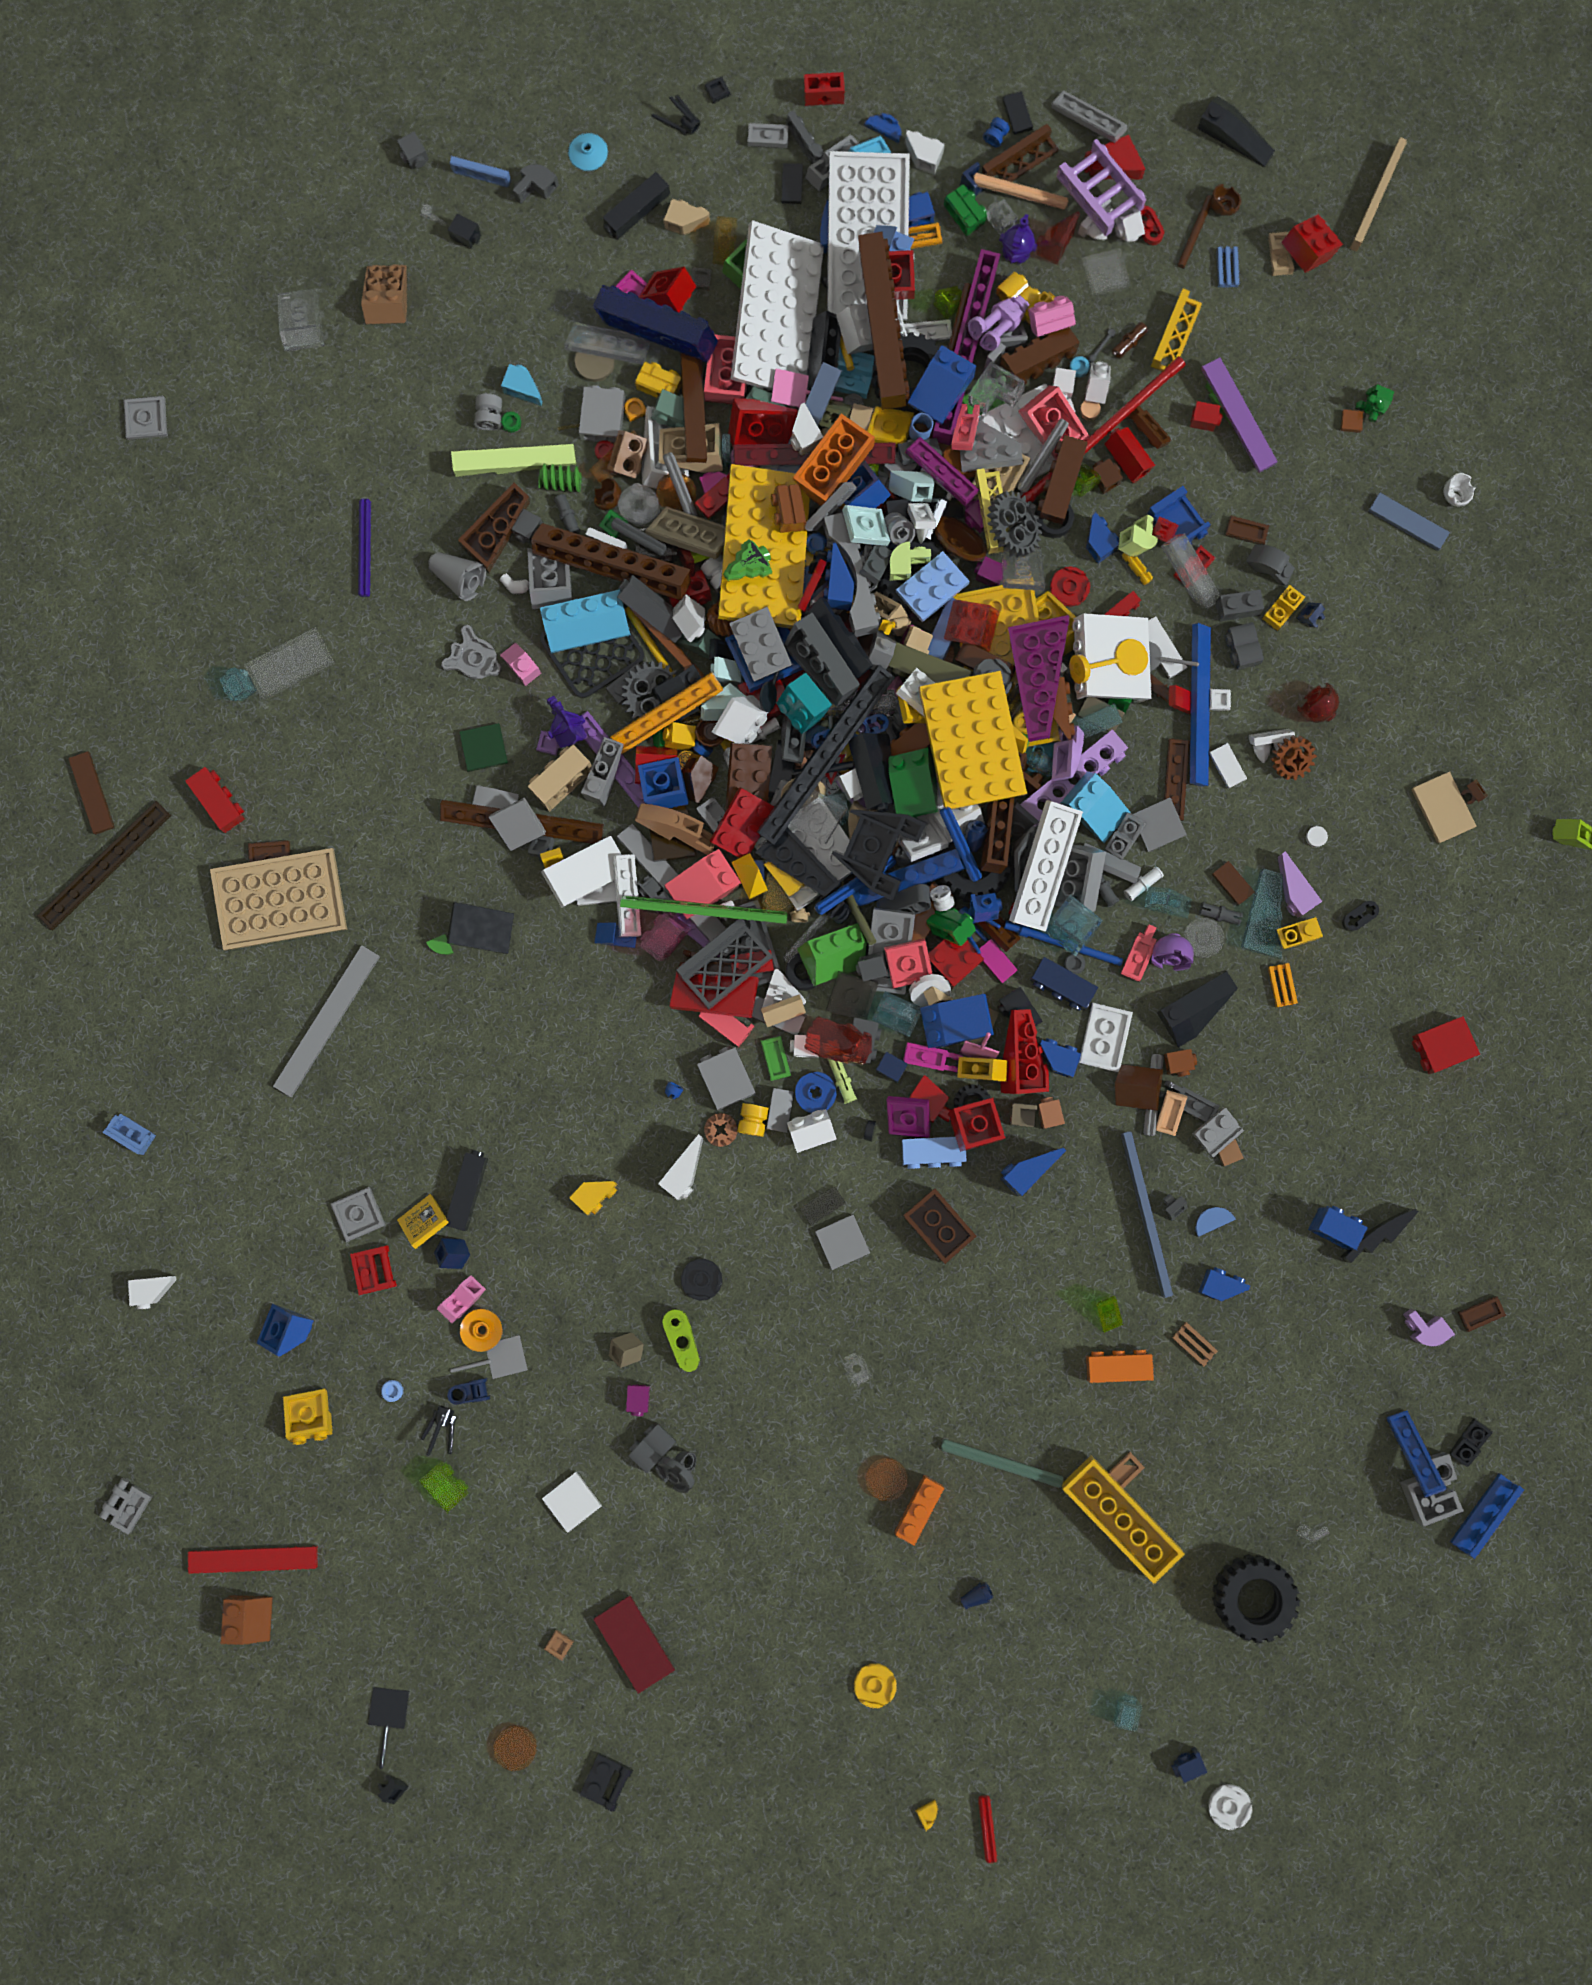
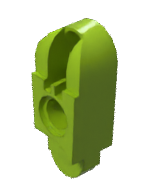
M670 1310L663 1318L665 1333L679 1367L684 1371L692 1372L698 1367L700 1358L689 1318L682 1310ZM673 1318L679 1320L678 1326L672 1325L671 1320ZM680 1336L686 1337L688 1339V1346L685 1348L679 1347L677 1338Z

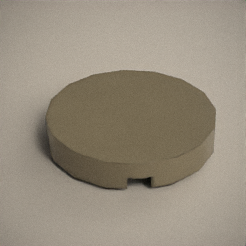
M593 341L584 344L579 348L575 356L577 372L587 381H603L614 370L613 352L607 345L601 342Z

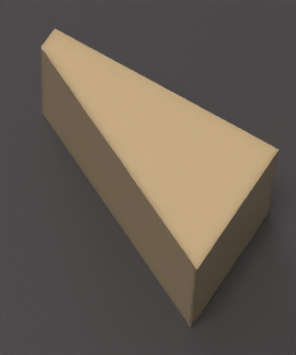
M933 986L923 992L929 1006L953 1000L952 997Z

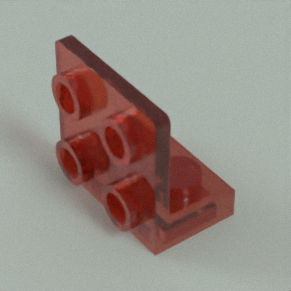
M955 599L944 639L975 645L985 651H990L1000 611L991 605Z

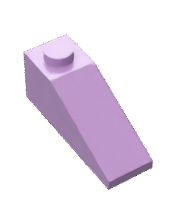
M1285 851L1278 856L1285 902L1288 904L1286 907L1292 916L1296 915L1299 918L1321 903L1322 900Z

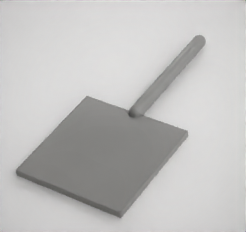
M520 1335L500 1340L495 1347L487 1351L488 1360L452 1368L450 1372L453 1373L490 1364L492 1378L495 1379L527 1371Z

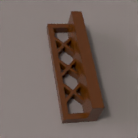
M1045 124L984 164L981 174L991 177L994 175L1004 176L1003 180H1005V177H1009L1006 181L1013 182L1059 151V148L1050 138L1052 129L1048 124ZM1044 142H1047L1052 148L1047 153L1039 151V146ZM1026 154L1035 155V161L1032 163L1023 162V156ZM1011 164L1019 165V171L1015 174L1007 173V167Z

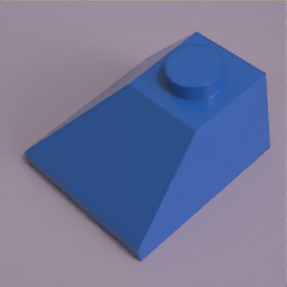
M678 757L638 765L644 803L665 808L688 804L686 787Z
M272 1303L257 1344L276 1356H282L306 1341L312 1329L313 1320L305 1315Z

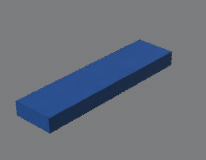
M1406 1410L1387 1417L1391 1430L1425 1498L1445 1491L1446 1486L1408 1411Z

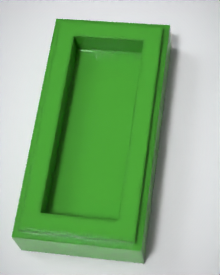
M781 1036L762 1040L761 1044L771 1081L790 1077L791 1074Z

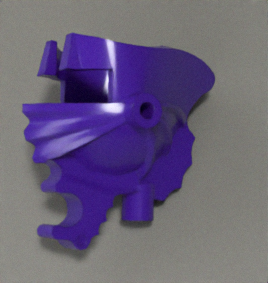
M1027 214L1020 219V223L1012 226L1005 233H1001L999 239L1003 244L1002 253L1005 260L1011 263L1016 262L1018 265L1025 262L1030 257L1031 252L1036 251L1038 245L1035 243L1034 235L1029 227Z
M555 696L547 699V704L550 705L552 714L555 715L551 729L547 731L549 738H555L559 748L570 747L579 740H584L587 737V733L582 725L585 723L584 717L576 713L564 711L561 702H558Z

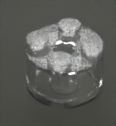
M635 483L626 488L619 497L618 508L620 516L628 524L639 530H646L660 514L658 497L648 486Z

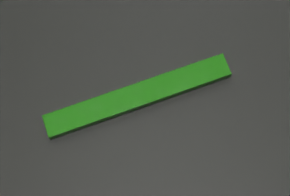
M623 896L620 901V907L785 924L787 922V912L634 896Z

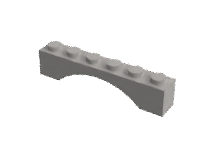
M843 513L825 516L823 528L827 543L831 547L833 543L837 544L842 557L851 569L855 581V601L849 613L851 630L856 637L877 633L881 624V617L874 608L876 599L874 593H870L869 590L871 582L859 573L865 562L863 555L860 556L859 554L860 543L850 541Z

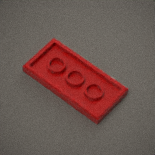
M676 972L669 1007L676 1010L752 1018L759 979L758 977L750 976L709 1010L689 986L680 979ZM695 974L689 980L693 985H702L703 975ZM706 975L705 986H717L718 976ZM721 976L720 987H729L732 984L733 977ZM705 989L704 997L708 1002L716 998L717 990Z

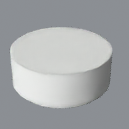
M1320 826L1312 827L1306 833L1307 843L1315 848L1324 845L1328 839L1326 830Z

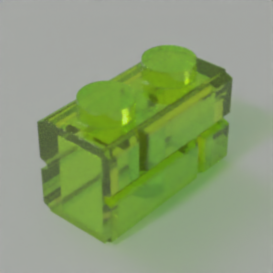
M440 1462L419 1482L448 1513L469 1494L467 1491L468 1486L462 1479L457 1480L453 1476L454 1470L448 1463L443 1464Z

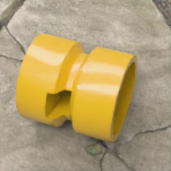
M742 1103L740 1115L743 1117V1120L739 1121L737 1132L764 1137L765 1124H763V1121L767 1120L769 1108Z

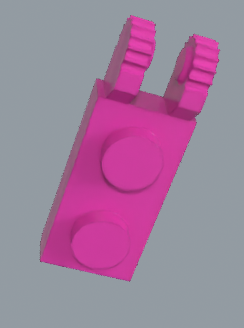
M907 1042L903 1061L910 1065L958 1073L957 1066L945 1065L946 1057L959 1061V1057H963V1055Z

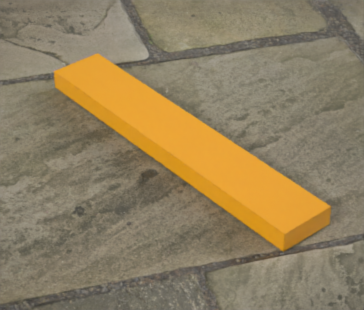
M713 672L614 733L610 738L624 744L621 753L623 754L722 692L723 687Z

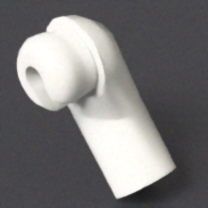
M504 574L500 578L502 584L512 594H521L529 590L528 580L513 581L508 574Z

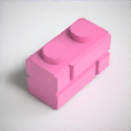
M1057 296L1048 303L1038 302L1034 304V307L1028 309L1031 330L1037 337L1076 324L1073 303L1065 296Z

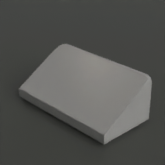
M773 1088L767 1130L787 1133V1122L790 1119L794 1092Z

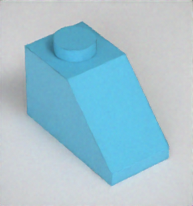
M509 364L501 385L503 393L541 406L542 399L529 371L522 365L517 364L514 366Z

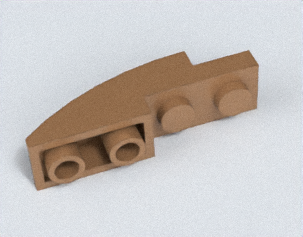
M640 804L635 818L636 822L668 840L676 837L706 855L713 852L715 844L710 842L713 834L702 829L703 822L673 809L652 804Z

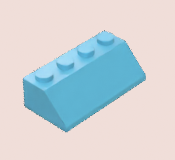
M620 590L540 607L551 653L630 636L623 602L617 598Z

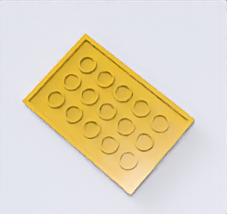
M1001 671L919 686L918 689L943 806L949 807L952 810L1026 795L1025 781Z

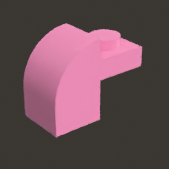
M470 1275L457 1287L451 1296L439 1305L437 1310L453 1323L467 1312L486 1289Z

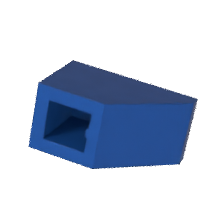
M1094 513L1090 520L1086 549L1095 561L1100 563L1118 550L1119 538L1108 529L1106 520L1102 516L1099 517L1097 513Z
M1048 1038L1045 1041L1041 1040L1038 1046L1042 1047V1054L1051 1072L1073 1078L1081 1053L1076 1052L1077 1048L1065 1045V1048L1058 1046L1057 1041Z
M1214 1267L1213 1270L1207 1269L1198 1293L1218 1301H1223L1249 1290L1250 1285L1245 1284V1279L1236 1275L1230 1278L1225 1275L1226 1271Z

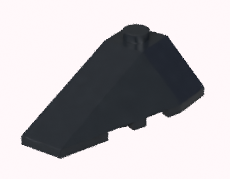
M1218 96L1210 102L1200 119L1197 129L1265 167L1275 152L1270 144L1234 105Z

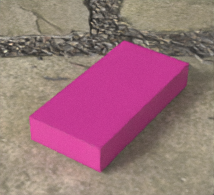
M992 939L979 948L981 951L980 955L984 958V964L1001 984L1018 971Z

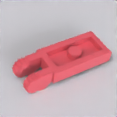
M962 404L953 434L952 450L972 451L979 421L980 405L975 404L973 413L967 414V404Z

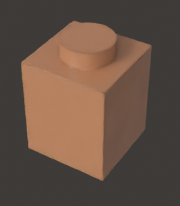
M1053 1097L1041 1099V1104L1037 1105L1042 1129L1065 1124L1059 1099L1053 1100Z

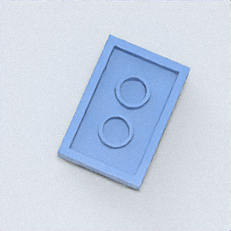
M942 551L897 588L896 593L915 615L924 622L965 588L970 581Z

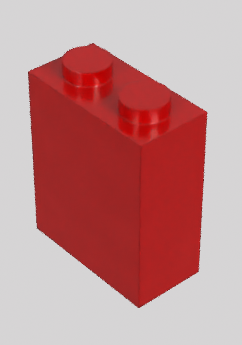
M1464 1016L1412 1036L1413 1048L1416 1052L1420 1053L1422 1058L1420 1060L1421 1066L1428 1074L1436 1073L1480 1055Z

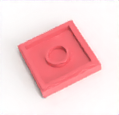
M925 938L884 947L893 988L911 985L914 981H920V977L932 974Z

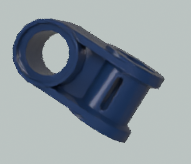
M487 1378L454 1385L448 1391V1400L455 1405L489 1400L490 1396L487 1395L485 1383ZM455 1389L463 1391L464 1395L461 1400L454 1398L453 1391Z

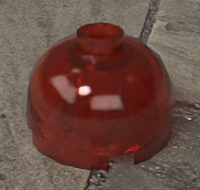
M1325 683L1326 686L1323 688L1320 685L1315 687L1303 698L1308 699L1302 707L1297 706V711L1306 720L1313 723L1331 721L1336 716L1335 712L1340 703L1339 696L1330 683Z

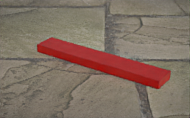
M317 1546L196 1550L188 1552V1574L318 1568Z

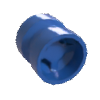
M996 117L990 123V129H987L983 134V138L986 143L999 147L1003 141V136L1007 135L1010 127L1003 119Z

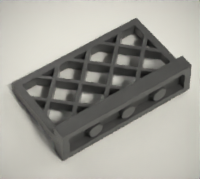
M738 919L676 969L680 979L689 986L710 1010L771 960L773 956L748 929L746 923L742 919ZM745 933L751 938L750 946L738 945L739 938ZM727 948L735 949V958H723V951ZM738 949L750 950L749 960L737 959ZM753 950L762 951L766 957L761 961L752 960ZM711 961L719 962V971H707V964ZM722 962L734 963L733 973L721 972ZM737 963L749 964L748 971L745 974H736ZM695 974L703 975V984L693 985L689 979ZM706 975L718 976L717 986H705ZM721 976L733 977L732 984L729 987H720ZM705 989L717 990L716 998L711 1002H708L704 997Z

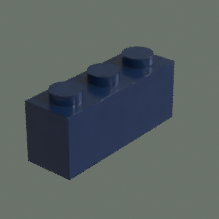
M1046 957L1041 959L1030 981L1034 982L1033 986L1041 991H1044V989L1050 991L1053 998L1062 1001V999L1070 1003L1069 1006L1076 1011L1086 1010L1098 989L1096 985Z

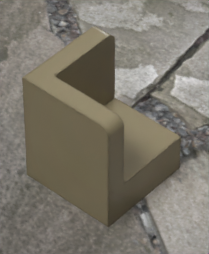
M1011 1104L1009 1125L1034 1127L1037 1105Z
M630 1332L611 1339L608 1356L622 1368L641 1360L644 1344Z

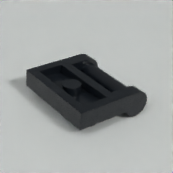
M598 1753L580 1795L602 1805L609 1811L615 1812L618 1805L616 1802L627 1778L631 1777L633 1769ZM614 1770L620 1772V1775L609 1799H607L603 1795Z

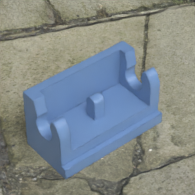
M123 1114L115 1115L102 1132L136 1154L141 1155L145 1154L156 1136Z

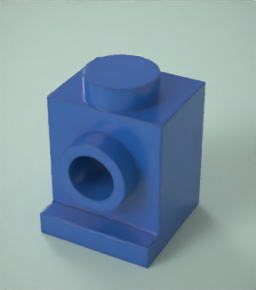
M995 893L979 896L971 894L970 908L974 923L999 919V911H1002V902L1000 898L996 899Z

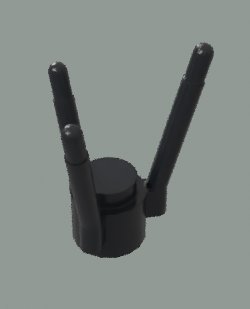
M676 95L677 101L672 96L669 99L683 114L680 120L682 127L661 116L652 114L653 118L679 130L684 135L687 133L692 135L701 124L699 119L678 95Z
M438 1406V1409L434 1410L433 1416L421 1436V1440H424L434 1422L437 1424L426 1453L427 1456L431 1455L441 1426L447 1427L448 1423H450L448 1454H452L454 1425L457 1418L453 1416L454 1410Z

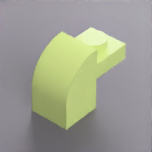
M1146 515L1135 521L1129 528L1121 531L1118 549L1129 556L1135 557L1153 548L1158 538L1152 535L1154 518Z
M910 542L898 545L890 557L889 580H908L911 577V564H928L931 560V549L915 547L913 550H910Z

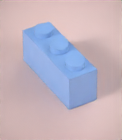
M956 1137L901 1140L903 1165H907L908 1169L920 1168V1164H928V1168L941 1167V1163H949V1167L962 1166L961 1162H967L966 1151L960 1152Z

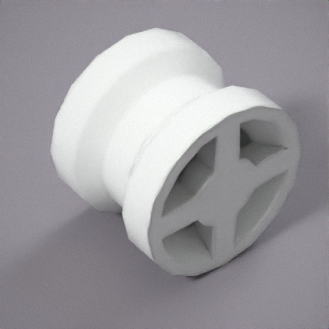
M937 886L930 892V897L934 901V907L937 911H946L953 907L954 899L948 886Z

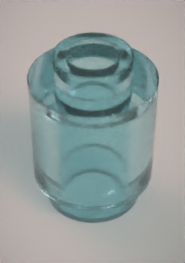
M1040 750L1031 753L1028 758L1029 768L1045 777H1052L1053 757Z

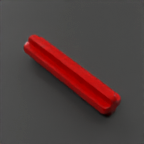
M982 1795L978 1797L985 1860L986 1863L997 1862L991 1802L988 1795Z

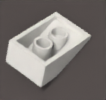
M699 1134L658 1183L677 1200L682 1198L686 1200L693 1191L691 1186L694 1183L703 1138Z

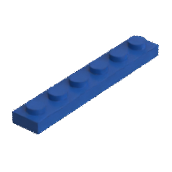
M957 849L888 874L903 880L899 891H902L914 885L925 884L964 870L965 867ZM866 885L852 894L859 907L884 898L872 892Z

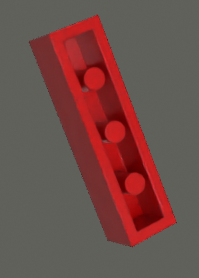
M1132 591L1104 615L1128 616L1132 609L1136 610L1140 606L1141 599Z

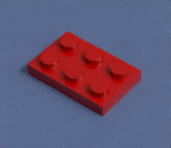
M739 787L710 842L738 858L751 853L760 837L756 831L774 806Z

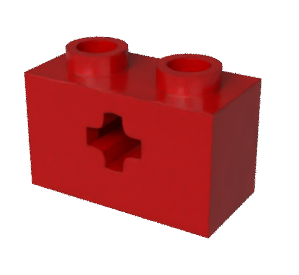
M843 72L804 74L805 106L844 104L845 87Z

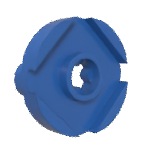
M808 1073L801 1077L796 1085V1101L803 1110L809 1113L817 1110H828L836 1099L834 1082L824 1073ZM816 1087H819V1092L822 1094L821 1097L812 1098L810 1090H815Z

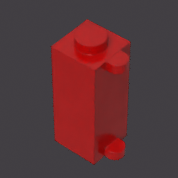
M1128 427L1121 430L1117 428L1109 434L1110 438L1105 442V446L1133 484L1143 478L1155 466Z

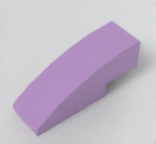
M1078 725L1074 726L1075 735H1071L1072 740H1067L1059 729L1060 741L1054 743L1053 781L1073 778L1077 770L1084 740V732Z

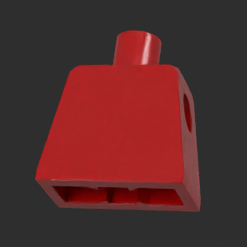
M924 1075L909 1098L929 1100L931 1123L934 1122L937 1116L948 1122L950 1120L948 1112L951 1109L946 1107L945 1104L949 1097Z

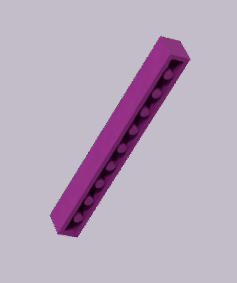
M983 249L980 251L954 353L971 363L974 360L978 340L972 338L968 329V322L976 316L984 319L1000 258L999 253ZM965 391L943 424L935 423L932 438H937L938 443L952 444Z

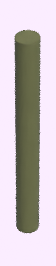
M845 879L840 882L839 888L847 884ZM850 895L846 898V901L868 944L873 945L876 943V939L853 895Z

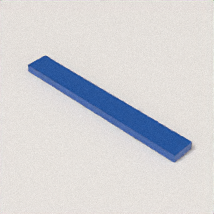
M1196 623L1192 626V662H1198L1199 666H1192L1190 784L1205 787L1208 786L1211 627Z

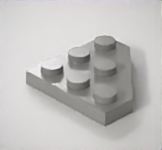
M981 420L978 421L972 451L960 450L962 472L976 471L983 468L992 469L1023 465L1021 443Z

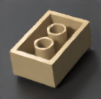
M574 745L565 747L560 752V757L556 761H550L545 766L543 773L535 775L529 781L528 788L549 812L588 777L592 768L590 761Z

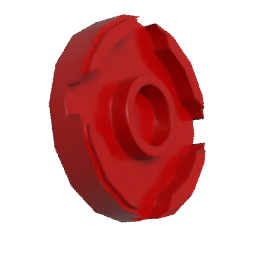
M1064 567L1058 570L1052 577L1050 592L1064 606H1077L1086 600L1090 592V581L1084 571L1079 568Z

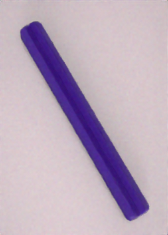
M360 499L358 594L360 597H369L371 502L369 499Z

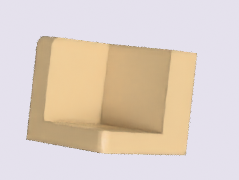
M910 626L903 645L929 654L928 647L933 635L915 626Z

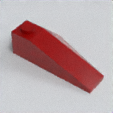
M1030 1009L1011 1010L1003 1060H1007L1006 1081H1001V1093L1049 1092V1071L1047 1064H1044L1041 1056L1043 1050L1041 1046H1038L1036 1039L1037 1030Z

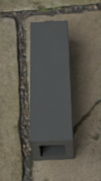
M634 575L629 580L624 579L618 587L620 591L617 598L676 643L683 633L672 618L674 607Z

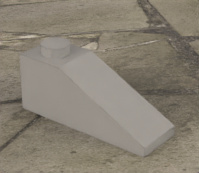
M882 630L874 633L868 653V658L873 664L870 669L874 670L877 665H881L885 670L887 669L896 646L895 636L891 633L886 635Z

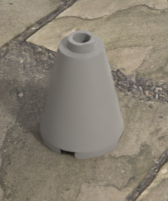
M441 552L433 554L429 559V569L464 601H469L476 597L478 593L475 590L479 585L481 587L484 585L486 568L479 562Z

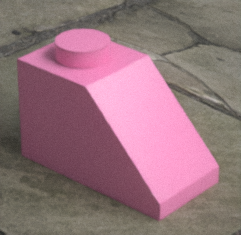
M514 643L500 655L525 686L541 674L538 666L517 643Z

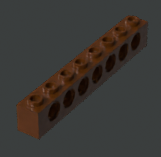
M541 523L531 538L533 554L621 582L624 579L629 580L634 575L652 591L678 600L683 598L691 584V574L688 568Z

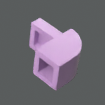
M1409 1309L1403 1314L1406 1318V1325L1412 1331H1416L1410 1338L1419 1344L1438 1346L1455 1335L1442 1317L1435 1316L1428 1323H1425L1416 1310Z

